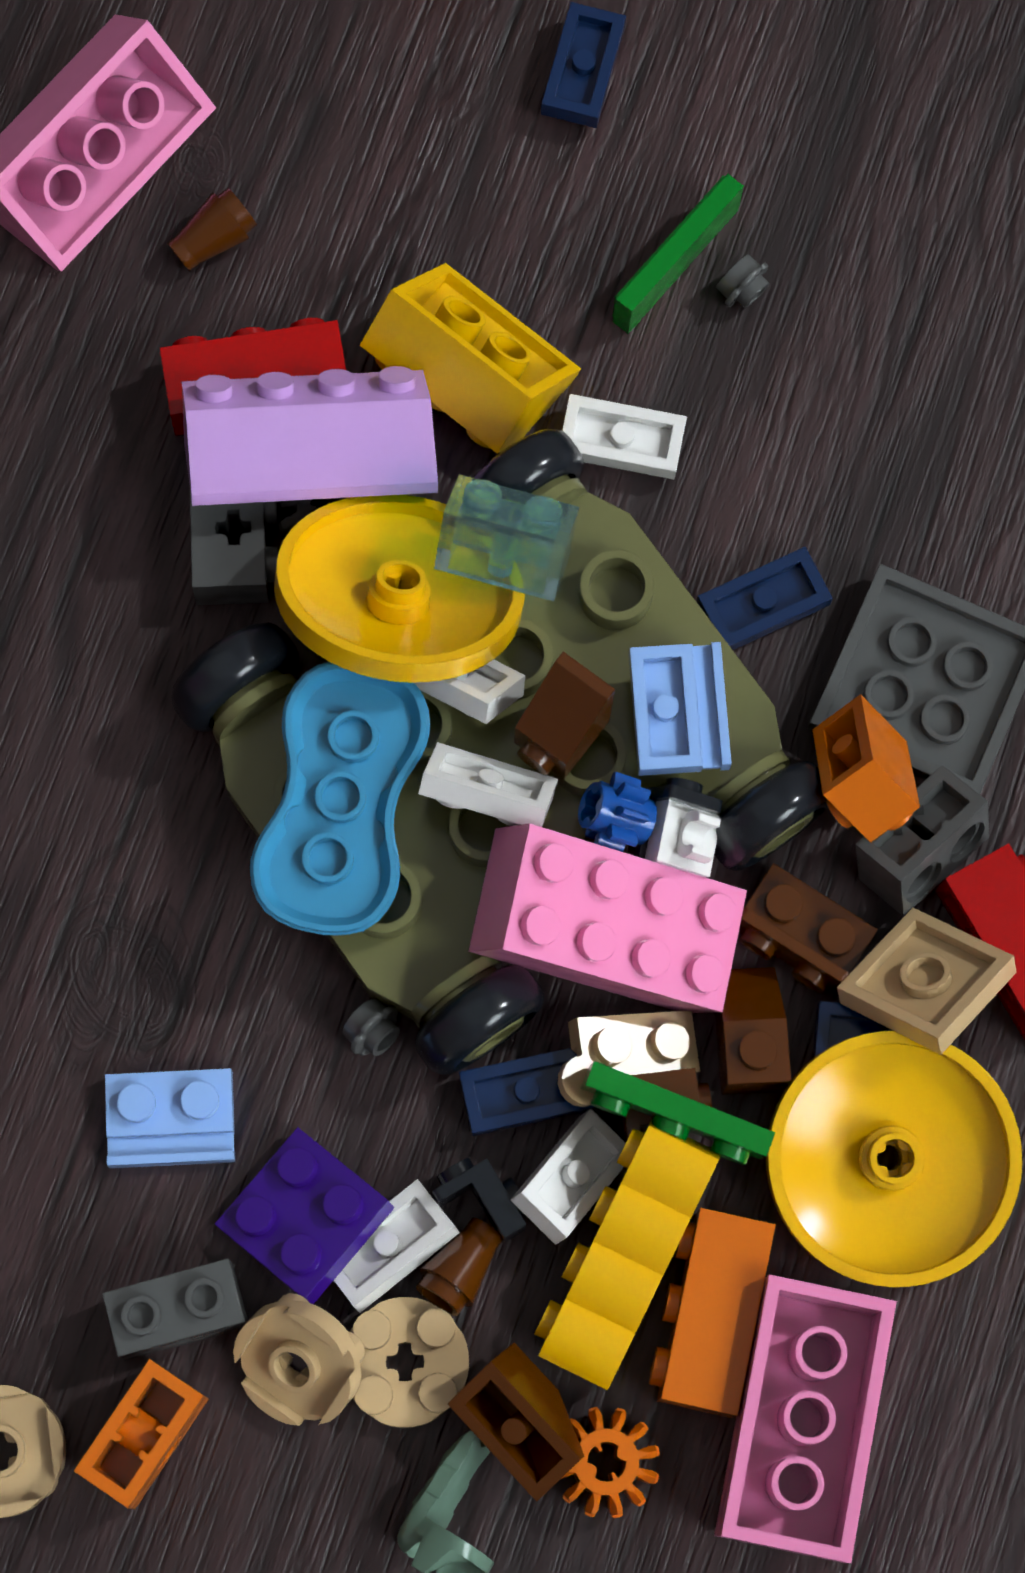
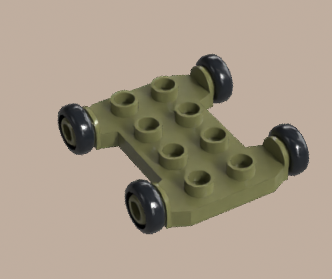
M558 429L540 430L508 446L474 475L465 487L460 500V510L479 527L492 529L511 548L523 571L526 592L521 621L511 643L494 660L526 675L524 695L485 724L421 691L429 709L430 735L422 757L401 789L396 805L394 831L400 862V879L396 896L388 911L376 924L368 929L350 935H327L370 997L378 999L387 1006H394L398 1012L414 1020L419 1027L415 1038V1048L427 1067L438 1074L455 1073L481 1059L512 1037L539 1012L544 1002V992L538 981L526 968L518 965L502 967L499 960L468 952L494 832L496 828L509 827V825L502 823L495 817L466 808L454 809L446 807L436 799L418 794L423 773L437 742L537 772L528 766L517 754L520 747L514 743L515 727L551 667L563 651L613 687L615 694L609 723L567 777L562 779L552 770L549 772L548 776L557 778L558 782L542 826L543 828L593 842L594 839L585 837L586 828L581 827L578 821L580 801L584 792L592 783L599 781L610 783L614 771L640 779L642 788L663 786L667 778L692 780L703 785L702 794L723 801L721 813L716 814L719 815L721 822L720 827L716 828L717 843L714 855L727 869L737 871L754 865L784 846L812 824L828 807L827 799L822 793L819 768L808 761L790 764L789 759L784 754L773 703L630 513L587 492L579 481L584 467V459L571 438L564 431ZM270 622L249 625L216 642L184 669L173 686L171 696L174 710L188 727L199 732L213 731L216 743L221 749L225 785L229 798L257 838H259L265 826L274 815L284 793L287 779V758L282 734V713L287 696L298 681L293 675L298 663V650L287 633L276 624ZM711 642H721L732 761L730 770L720 771L719 768L704 769L701 772L638 776L629 649L631 647L678 644L702 646L711 645Z

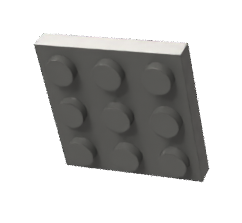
M880 563L807 729H814L861 694L907 741L914 776L926 780L943 765L973 790L981 794L1025 690V626Z

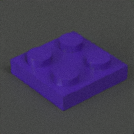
M297 1127L217 1220L215 1225L293 1292L303 1296L309 1303L314 1304L393 1211L394 1206L378 1191Z

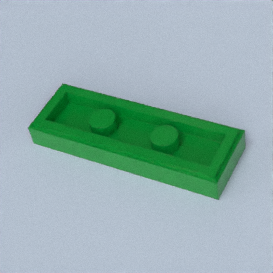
M729 174L723 175L615 296L612 322L627 334L632 331L738 212L744 185Z

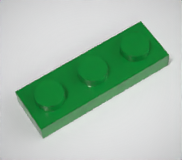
M596 1061L589 1065L581 1089L594 1094L590 1104L601 1110L626 1118L631 1108L653 1117L652 1124L673 1136L687 1140L689 1132L713 1141L710 1149L711 1152L742 1165L747 1164L749 1156L757 1159L767 1157L775 1136L773 1131Z

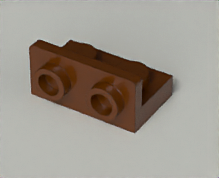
M773 863L743 908L739 933L742 935L739 938V942L749 951L763 959L770 960L775 955L794 968L791 972L792 976L805 987L821 994L825 989L837 994V987L851 973L878 929Z

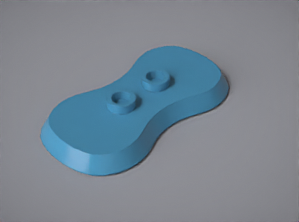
M327 662L305 672L294 684L285 701L282 713V734L287 758V779L280 804L260 834L253 849L250 861V877L256 900L272 918L301 931L335 936L361 932L376 924L388 911L396 896L400 879V862L394 831L395 810L401 789L426 748L430 735V717L424 695L415 683L375 679Z

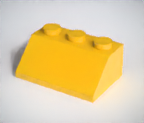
M447 263L391 289L360 343L362 348L375 357V361L381 369L391 366H402L411 370H423L431 397V407L437 411L445 412L466 429L468 436L475 443L492 449L497 454L524 438L573 382L581 370L578 365Z

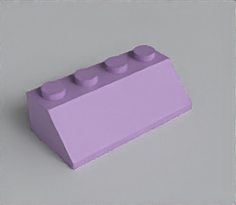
M391 366L382 369L380 372L351 373L342 369H330L321 372L319 375L290 376L282 372H269L260 375L258 378L229 379L222 375H207L199 378L197 381H182L184 447L192 506L438 493L431 397L423 370Z

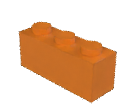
M700 1208L697 1211L694 1223H688L675 1253V1258L686 1260L681 1285L669 1284L662 1315V1321L673 1323L668 1349L656 1347L650 1372L649 1385L660 1387L657 1402L728 1418L738 1416L776 1224Z

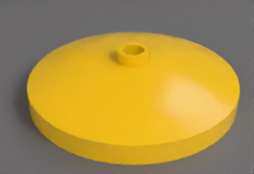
M410 495L350 497L329 503L311 512L301 519L283 540L278 553L274 580L275 598L280 614L290 630L305 646L327 661L351 672L375 679L407 683L432 682L455 678L479 669L494 660L511 643L518 630L526 592L525 579L518 559L511 548L492 529L479 527L463 511L455 507Z
M896 1031L862 1034L841 1041L819 1053L794 1076L777 1103L770 1122L769 1130L775 1132V1136L766 1157V1171L771 1195L782 1221L796 1241L812 1257L833 1271L859 1282L884 1287H911L938 1281L960 1271L983 1254L995 1241L1009 1219L1018 1196L1022 1175V1145L1014 1113L1004 1093L991 1075L976 1060L953 1045H950L940 1055ZM887 1145L894 1147L899 1155L897 1165L890 1170L885 1166H880L877 1159L878 1153L884 1152Z

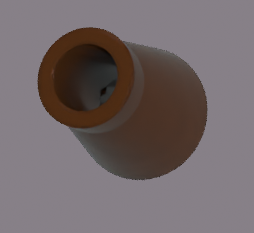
M227 187L219 195L212 192L177 236L167 244L188 271H191L198 264L250 239L247 233L256 227L257 223L236 195Z
M472 1217L466 1227L420 1269L423 1277L416 1285L417 1291L427 1301L452 1316H458L464 1306L472 1307L495 1250L502 1242L500 1234L486 1222Z

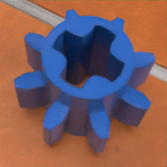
M615 771L611 776L610 783L603 781L592 783L584 792L578 810L579 824L581 827L586 828L585 837L594 839L595 844L621 852L624 851L625 844L636 847L645 843L652 834L657 819L656 803L649 799L651 791L641 787L640 779Z

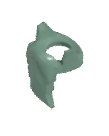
M471 1430L463 1434L442 1456L436 1470L412 1501V1508L399 1529L397 1543L400 1550L408 1557L414 1558L411 1566L422 1573H430L436 1570V1573H489L494 1565V1562L481 1551L446 1530L454 1515L453 1511L468 1489L471 1478L491 1452Z

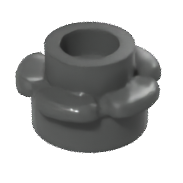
M749 254L738 261L716 286V289L726 298L725 304L728 307H732L738 302L744 309L750 306L770 284L763 277V274L768 270V264L764 262L760 266Z
M376 998L370 999L358 1007L349 1017L342 1031L343 1036L352 1043L351 1051L361 1056L369 1053L373 1056H379L387 1051L400 1033V1028L396 1025L399 1013L397 1008L394 1006L386 1007Z

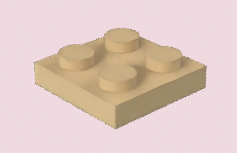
M912 908L839 984L837 990L840 1004L942 1055L1017 972L1014 955L918 909Z

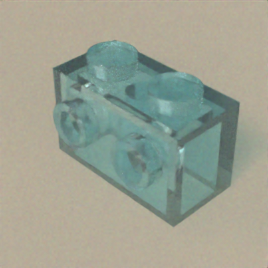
M459 474L443 513L434 569L554 601L568 564L579 507L556 501L547 496H537L500 486L488 480H478Z

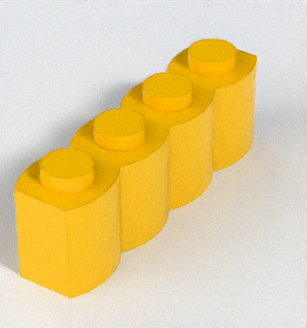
M652 1119L645 1133L634 1128L632 1129L616 1162L628 1168L617 1191L605 1185L589 1219L600 1225L590 1248L580 1243L577 1244L562 1275V1278L572 1282V1286L562 1305L550 1300L534 1335L545 1340L539 1352V1357L605 1390L609 1389L720 1158L719 1154L710 1151V1147L689 1137L687 1140H683L660 1130L652 1124Z

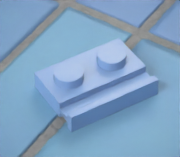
M711 642V645L702 646L678 644L631 647L628 655L638 776L701 772L704 769L719 768L720 771L730 770L732 761L721 642Z
M231 1068L105 1074L107 1166L109 1168L235 1162L233 1072Z

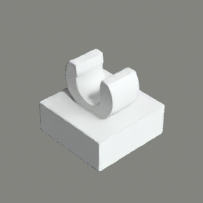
M670 799L656 801L657 819L648 840L645 859L705 878L710 877L717 843L716 828L720 827L721 822L719 815Z

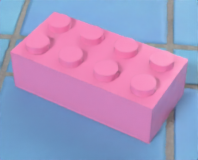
M533 824L496 828L468 952L675 1011H691L692 1013L723 1012L747 890Z
M770 1274L765 1277L738 1416H736L714 1536L851 1564L897 1301Z

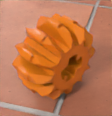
M590 1408L588 1410V1421L592 1432L589 1434L586 1433L578 1421L573 1418L570 1419L584 1457L561 1478L574 1475L577 1483L563 1493L562 1499L566 1503H571L578 1498L583 1490L589 1492L590 1494L584 1506V1514L588 1517L596 1515L601 1496L607 1497L608 1511L611 1517H621L623 1515V1507L618 1493L622 1491L631 1503L637 1507L642 1506L646 1499L643 1493L632 1484L633 1481L638 1479L647 1484H656L659 1479V1474L653 1470L639 1468V1460L652 1459L659 1456V1447L650 1445L637 1450L634 1445L636 1440L645 1435L648 1426L644 1422H639L633 1426L627 1435L620 1432L626 1419V1411L621 1408L615 1409L612 1414L609 1429H604L602 1414L599 1408ZM601 1444L613 1446V1458L622 1462V1470L618 1476L614 1472L608 1474L610 1482L600 1481L595 1478L597 1467L587 1463L591 1449L593 1448L596 1453L602 1451Z

